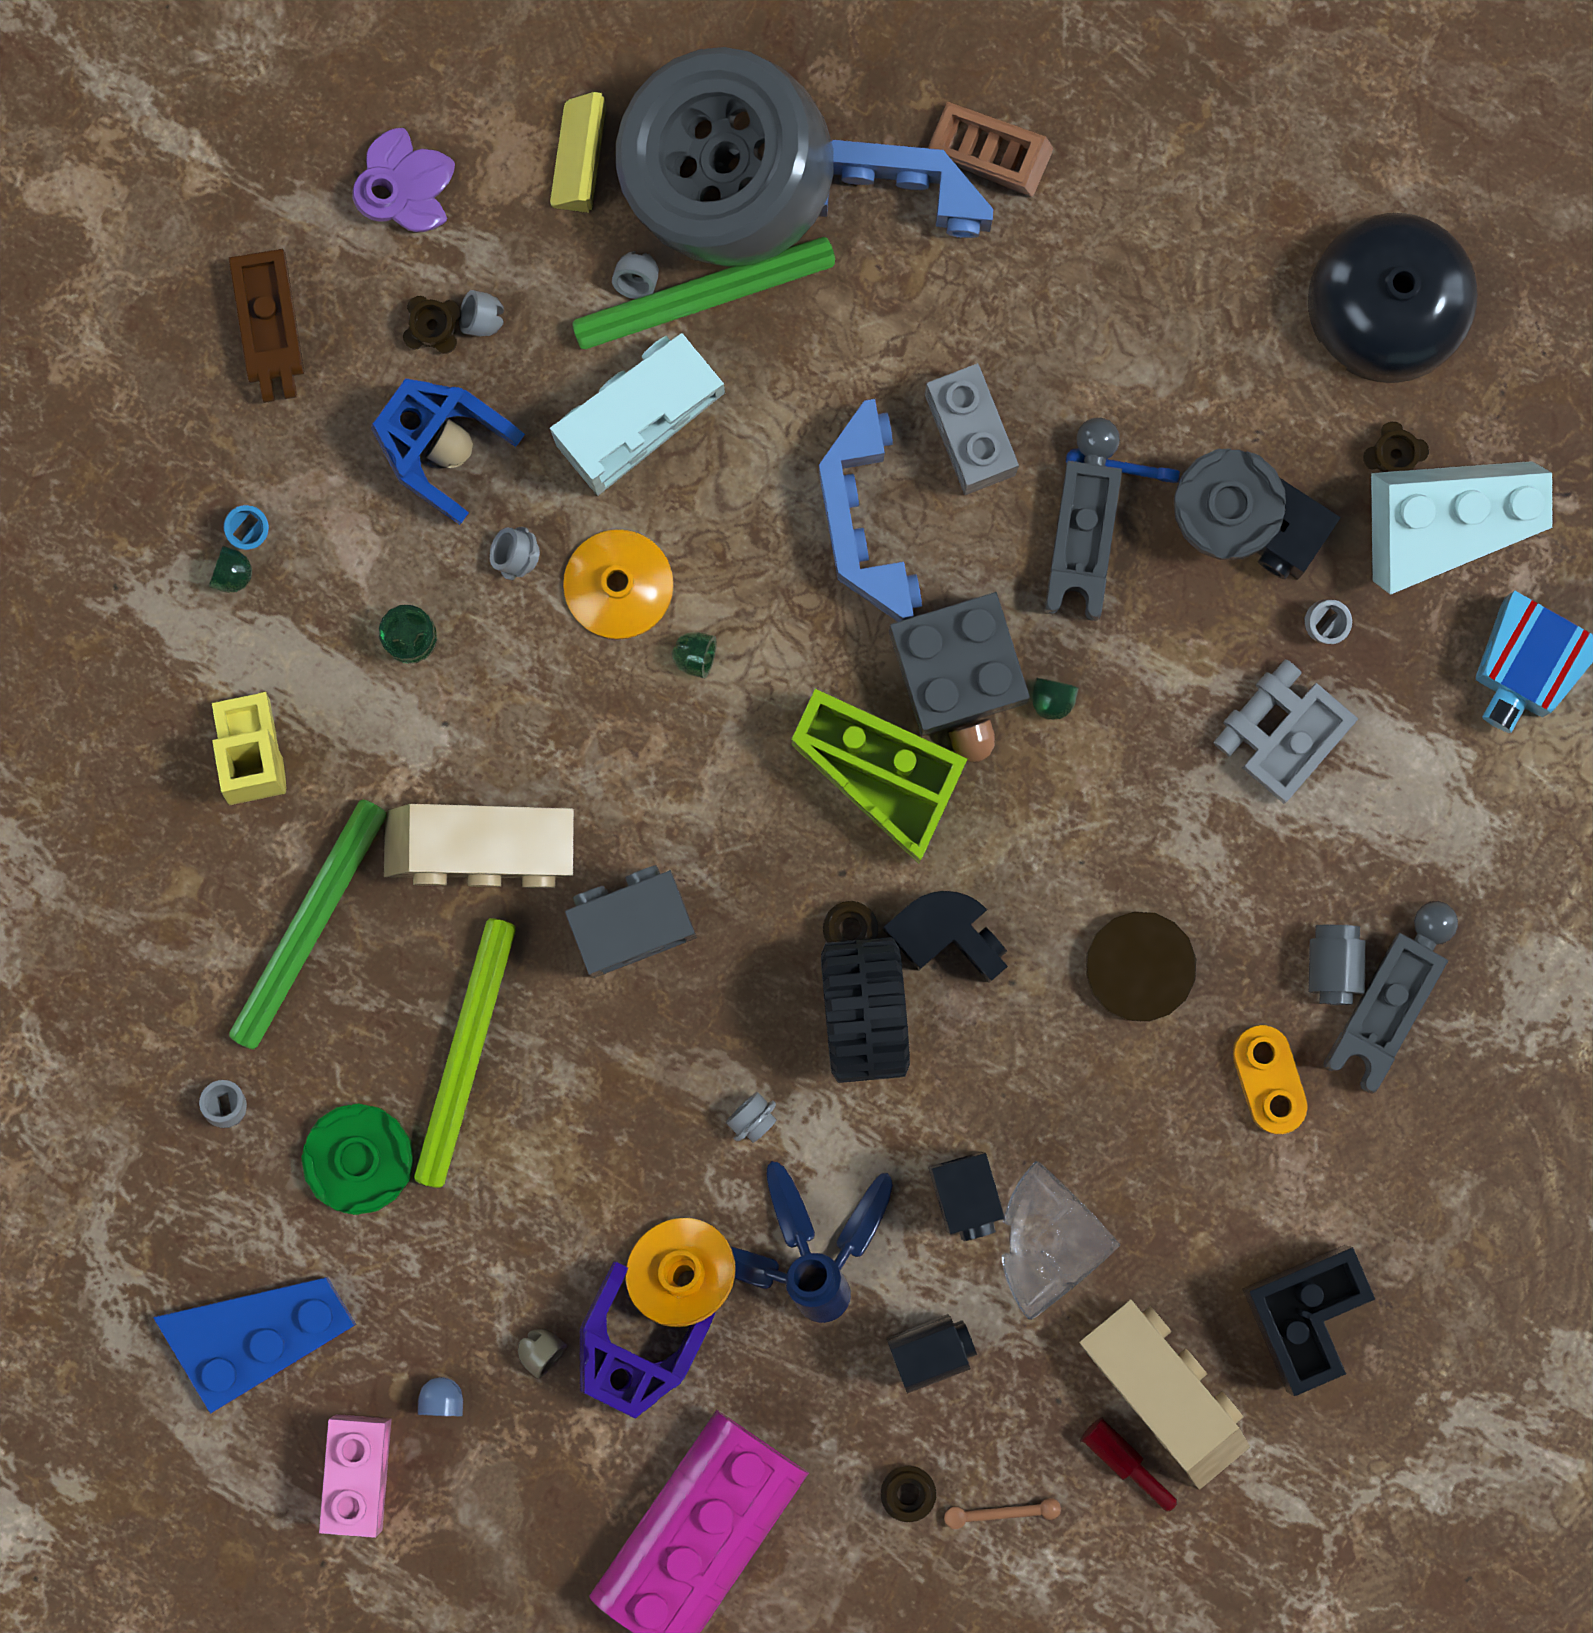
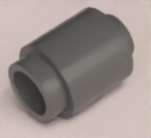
M1315 926V939H1310L1308 992L1320 994L1319 1004L1353 1005V994H1364L1366 941L1360 940V926Z

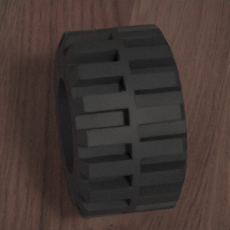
M893 937L825 943L821 953V967L831 1073L838 1083L905 1077L910 1066V1051L903 971L898 945Z

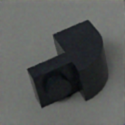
M938 891L921 896L910 903L882 929L889 937H893L899 949L918 970H921L951 942L956 945L988 983L1008 967L1001 959L1008 951L987 927H984L978 933L971 925L987 909L976 899L963 893Z

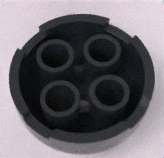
M1384 213L1364 218L1341 232L1329 244L1319 259L1311 277L1308 291L1310 322L1319 343L1322 342L1330 354L1347 367L1346 370L1367 380L1384 383L1414 380L1431 373L1435 368L1443 364L1466 338L1472 326L1477 308L1478 293L1475 272L1461 244L1447 230L1426 218L1407 213ZM1395 277L1399 288L1404 293H1400L1394 288L1393 279Z

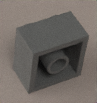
M997 592L890 624L889 635L921 737L1026 705L1030 699Z
M657 865L651 866L626 876L628 887L609 894L605 886H600L573 897L576 907L566 910L565 913L589 975L596 978L697 939L671 870L660 874Z

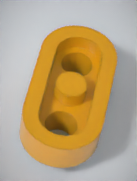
M1266 1025L1250 1027L1237 1037L1233 1046V1060L1251 1117L1260 1129L1268 1133L1286 1134L1292 1132L1302 1124L1306 1117L1307 1100L1286 1037L1276 1028ZM1260 1042L1267 1043L1272 1048V1058L1266 1064L1258 1063L1253 1056V1049ZM1278 1095L1285 1097L1289 1102V1111L1283 1117H1276L1270 1110L1271 1100Z

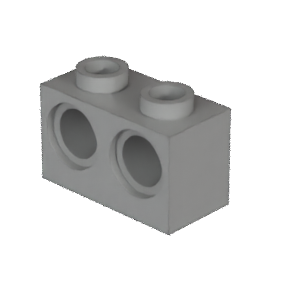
M974 364L926 383V400L964 495L1016 476L1019 464L979 364Z

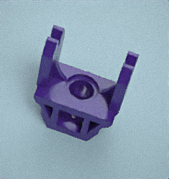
M613 1262L580 1327V1391L633 1418H637L662 1396L680 1385L682 1380L685 1379L709 1330L715 1313L701 1322L689 1325L675 1353L663 1361L651 1363L611 1343L607 1333V1312L628 1270V1267L618 1262ZM623 1368L627 1373V1382L622 1388L614 1389L610 1383L611 1374L615 1370Z

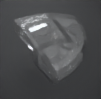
M1035 1161L1024 1173L1010 1197L1005 1212V1219L1003 1220L1006 1225H1011L1010 1253L1002 1255V1263L1008 1286L1016 1303L1027 1319L1032 1320L1079 1284L1121 1245L1088 1208L1040 1162Z

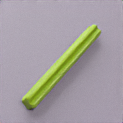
M489 918L486 921L414 1178L419 1184L433 1188H441L445 1184L516 931L515 925L510 922L496 918Z

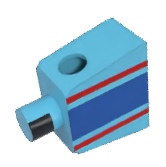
M1515 590L1506 596L1500 606L1476 674V680L1496 692L1482 718L1492 726L1504 732L1512 733L1525 709L1540 717L1550 714L1593 663V634Z

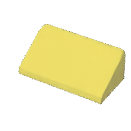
M592 92L569 99L564 105L550 199L551 206L554 208L589 213V210H592L606 115V104L602 93Z

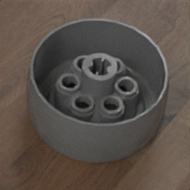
M727 47L699 49L674 58L654 72L634 94L622 117L616 141V170L622 193L639 221L664 245L695 261L726 267L753 265L773 258L797 243L815 223L827 201L834 175L833 146L827 124L816 103L807 90L786 70L749 51ZM741 112H748L750 118L749 126L743 130H735L733 126L735 117ZM704 120L710 121L712 131L709 136L704 139H696L695 128L698 123ZM763 143H765V150L762 157L761 154L758 153V149ZM737 157L740 160L739 164L732 171L728 165ZM688 159H695L697 163L695 173L688 178L681 177L680 166ZM712 189L720 190L721 199L704 202V196L708 191Z

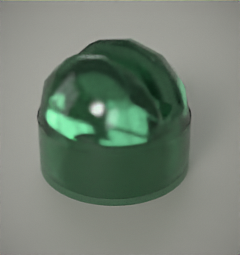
M223 545L208 587L225 593H234L244 589L252 578V566L248 558L240 551Z
M689 632L681 635L677 639L676 646L672 651V657L678 669L688 675L705 679L713 665L717 645L716 636L702 632Z
M1036 678L1032 692L1033 706L1040 716L1048 720L1062 719L1073 709L1079 688L1052 680Z

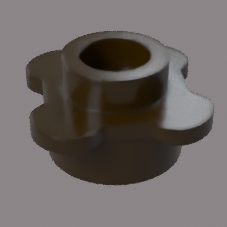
M424 296L412 298L407 305L408 312L410 313L409 328L403 333V340L407 347L412 350H418L422 346L436 348L441 354L452 352L457 346V339L454 336L455 322L461 318L462 314L459 305L453 300H446L442 303L437 300H427ZM430 320L437 322V327L434 330H430L427 327V323Z
M1392 421L1382 426L1380 439L1374 447H1369L1365 450L1363 461L1365 466L1371 470L1378 469L1381 472L1413 470L1418 462H1422L1428 457L1429 447L1424 440L1417 439L1412 433L1403 430L1400 423ZM1392 450H1399L1401 457L1399 459L1392 458Z

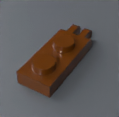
M284 249L229 257L249 383L260 382L264 403L275 401L272 379L278 378L282 380L285 399L297 398L294 376L304 374V365L286 253Z

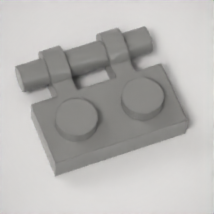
M1286 659L1273 674L1268 672L1264 674L1256 684L1259 690L1240 712L1237 710L1231 712L1223 722L1226 728L1213 742L1219 750L1229 757L1243 741L1250 745L1256 752L1242 768L1283 804L1292 797L1358 720L1355 715L1317 683L1311 687L1302 699L1289 688L1302 672ZM1276 704L1285 710L1288 715L1273 733L1268 736L1257 725Z

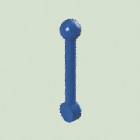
M1074 448L1067 453L1066 463L1067 461L1084 463L1085 456L1080 452L1079 448ZM1106 459L1107 467L1121 468L1122 473L1155 478L1169 483L1179 482L1180 471L1175 469L1155 468Z

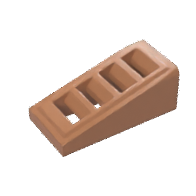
M950 102L946 103L928 146L929 149L944 150L957 167L1031 197L1034 196L1053 151V146L1046 136ZM963 122L969 126L957 151L950 147L960 123ZM981 132H987L989 134L979 158L971 156ZM1004 139L1010 143L1000 166L993 164V161ZM1023 148L1028 150L1019 173L1015 172L1014 169Z

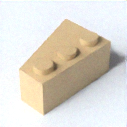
M408 804L385 811L384 877L413 878V885L444 886L447 885V878H468V886L501 887V878H522V888H555V878L573 876L574 809Z
M1129 1300L1079 1343L1200 1490L1250 1448L1240 1428L1236 1425L1243 1418V1415L1223 1391L1213 1397L1204 1387L1200 1380L1207 1373L1186 1348L1179 1354L1172 1349L1164 1339L1172 1331L1155 1310L1149 1306L1141 1312L1135 1303Z

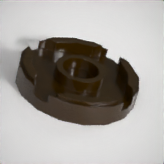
M1131 912L1112 919L1095 934L1086 953V976L1092 995L1107 1012L1126 1021L1150 1022L1170 1015L1186 1001L1196 980L1197 959L1189 937L1175 922L1157 913Z

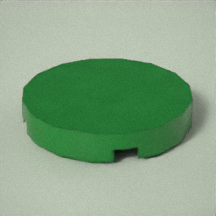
M358 1103L337 1107L319 1118L307 1136L301 1160L305 1181L317 1199L336 1211L359 1215L379 1211L398 1199L410 1181L414 1155L411 1138L398 1119L382 1108Z

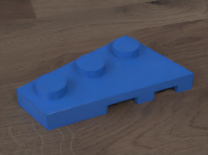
M328 1277L153 1317L210 1414L357 1325Z

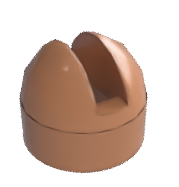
M989 718L970 722L948 731L955 753L967 758L969 762L984 760L994 749L995 733Z

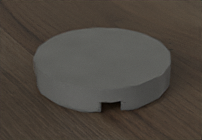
M1232 448L1216 449L1197 458L1181 476L1174 495L1175 520L1183 537L1202 554L1219 560L1244 559L1263 550L1280 530L1286 504L1283 484L1276 470L1261 456L1248 451L1231 450Z

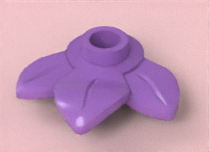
M404 128L389 130L374 140L366 155L367 170L358 176L353 187V201L359 212L374 221H389L393 219L408 231L426 232L443 225L447 221V217L435 197L449 184L454 173V161L445 154L435 150L420 149L413 152L411 139ZM377 185L383 186L389 190L391 196L386 199L377 198L372 193L371 188Z

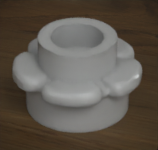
M507 527L502 529L495 536L490 548V563L492 567L501 571L503 577L509 580L523 577L531 572L537 565L540 555L535 535L525 527H518L516 529Z
M758 1092L749 1097L726 1121V1124L736 1133L733 1139L741 1141L747 1136L754 1143L761 1138L777 1121L771 1114L776 1106L774 1100L767 1102Z

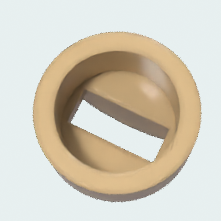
M447 419L433 439L426 458L447 468L462 465L472 453L473 443L469 433L461 426Z

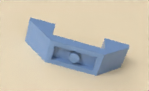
M841 140L831 141L833 146L834 174L842 175L841 180L843 182L855 185H870L874 183V178L896 180V186L910 190H925L929 188V183L939 184L936 227L947 228L948 235L961 238L979 237L980 231L990 232L993 208L944 150ZM829 194L819 216L827 217Z
M875 399L865 400L820 462L819 477L838 581L897 622L914 617L912 608L922 607L917 574L906 575L904 562L860 569L859 562L869 560L864 529H853L849 509L859 506L854 474L843 475L844 468L884 462V446L893 445L888 412L878 414Z

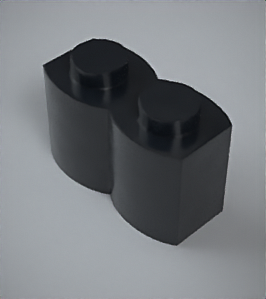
M949 1314L886 1337L907 1394L970 1370L967 1359L977 1355L964 1321L961 1320L953 1323Z

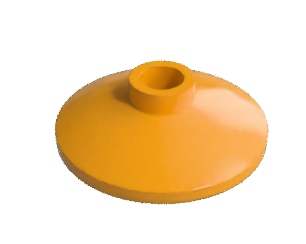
M608 530L588 538L574 551L564 573V595L572 615L588 631L608 639H628L649 631L665 615L673 595V575L666 556L649 538L629 530ZM615 572H621L628 578L627 587L619 592L612 591L607 586L609 576Z
M693 1218L671 1219L651 1228L634 1246L626 1266L628 1267L626 1273L627 1290L634 1305L648 1319L670 1327L693 1325L715 1313L727 1299L735 1278V1259L725 1237L712 1225ZM683 1272H694V1278L689 1284L678 1286V1278Z

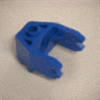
M405 378L372 424L371 430L398 481L460 525L469 512L428 482L421 468V452L444 420L456 416L474 418L514 447L519 444L525 434L467 390ZM405 412L416 414L420 421L419 427L414 430L405 428L401 424L400 416Z

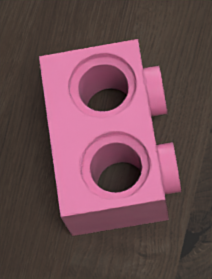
M336 1414L328 1420L319 1533L376 1538L382 1532L391 1418Z

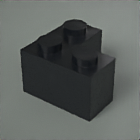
M1347 1245L1340 1246L1242 1288L1287 1393L1295 1397L1346 1375L1324 1321L1375 1300L1353 1247Z

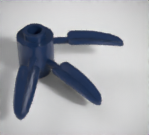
M771 1161L767 1167L766 1175L776 1217L785 1243L791 1248L797 1246L801 1257L792 1263L787 1273L778 1271L779 1264L774 1259L731 1247L735 1259V1279L763 1289L770 1288L773 1280L786 1284L788 1294L807 1319L818 1323L833 1321L846 1311L851 1299L850 1286L841 1269L850 1254L854 1257L862 1256L873 1239L890 1201L893 1188L892 1178L888 1173H882L876 1177L867 1189L837 1239V1247L841 1250L836 1259L832 1260L824 1254L810 1252L807 1241L814 1239L815 1231L804 1202L785 1167L778 1162Z

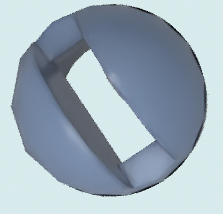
M445 1377L429 1380L422 1387L418 1398V1415L463 1416V1396L460 1387L453 1380Z

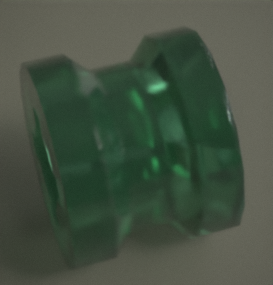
M399 605L390 609L382 618L379 626V639L383 648L396 661L405 664H416L427 659L434 651L437 644V629L429 615L421 608L413 605Z

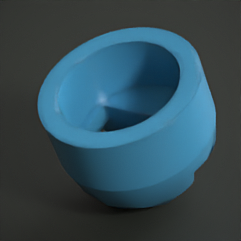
M242 505L232 509L227 514L223 529L227 540L233 546L249 550L258 547L264 542L268 535L269 525L266 516L261 510L253 506ZM251 514L258 521L248 529L240 541L233 533L246 517Z

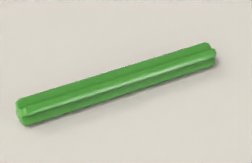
M821 237L788 248L779 255L759 263L734 266L575 319L573 321V331L580 348L588 349L831 268L835 265L834 251L828 238Z
M364 799L358 802L230 1030L229 1037L236 1043L248 1049L258 1047L384 822L386 812L383 808Z

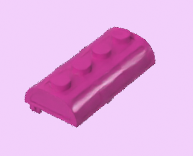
M716 1409L589 1595L591 1601L633 1633H701L809 1472Z

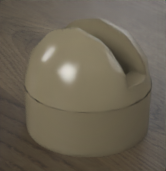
M533 1329L528 1333V1338L521 1339L518 1344L519 1360L531 1374L539 1379L558 1362L565 1352L567 1344L546 1329Z

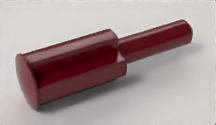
M1100 1417L1093 1422L1082 1435L1080 1442H1084L1122 1480L1129 1476L1166 1512L1173 1510L1177 1505V1499L1140 1464L1144 1458L1103 1420L1104 1417Z

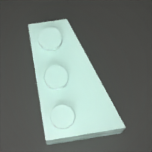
M682 333L672 340L664 336L656 341L643 353L642 362L627 373L625 371L617 373L600 388L599 393L584 404L571 410L559 422L550 427L557 448L597 496L725 393L724 383Z
M1532 461L1371 473L1373 582L1389 594L1403 590L1552 528V472Z

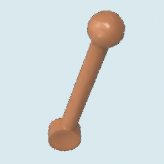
M1047 1498L1038 1505L965 1511L959 1506H952L947 1509L944 1520L947 1526L952 1529H959L966 1522L1042 1516L1046 1520H1054L1061 1513V1505L1056 1499Z

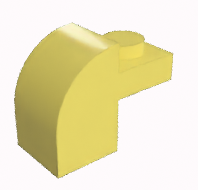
M263 692L212 703L218 739L212 741L221 793L227 803L234 805L285 794L286 777L283 757L278 748L271 703L267 693Z

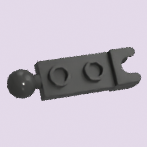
M1102 417L1091 418L1085 421L1078 430L1077 446L1085 456L1084 463L1067 461L1051 573L1049 575L1044 611L1047 614H1055L1059 610L1065 593L1076 591L1082 594L1086 600V618L1091 621H1097L1101 617L1122 475L1121 468L1106 466V459L1112 457L1118 450L1120 433L1110 420Z
M1430 901L1421 906L1414 919L1417 932L1414 940L1401 933L1396 934L1343 1032L1339 1034L1323 1064L1325 1069L1330 1071L1340 1070L1349 1057L1353 1055L1359 1056L1365 1063V1073L1360 1082L1361 1088L1371 1094L1378 1090L1395 1060L1394 1057L1449 961L1433 952L1436 945L1450 941L1458 928V917L1454 909L1447 903Z

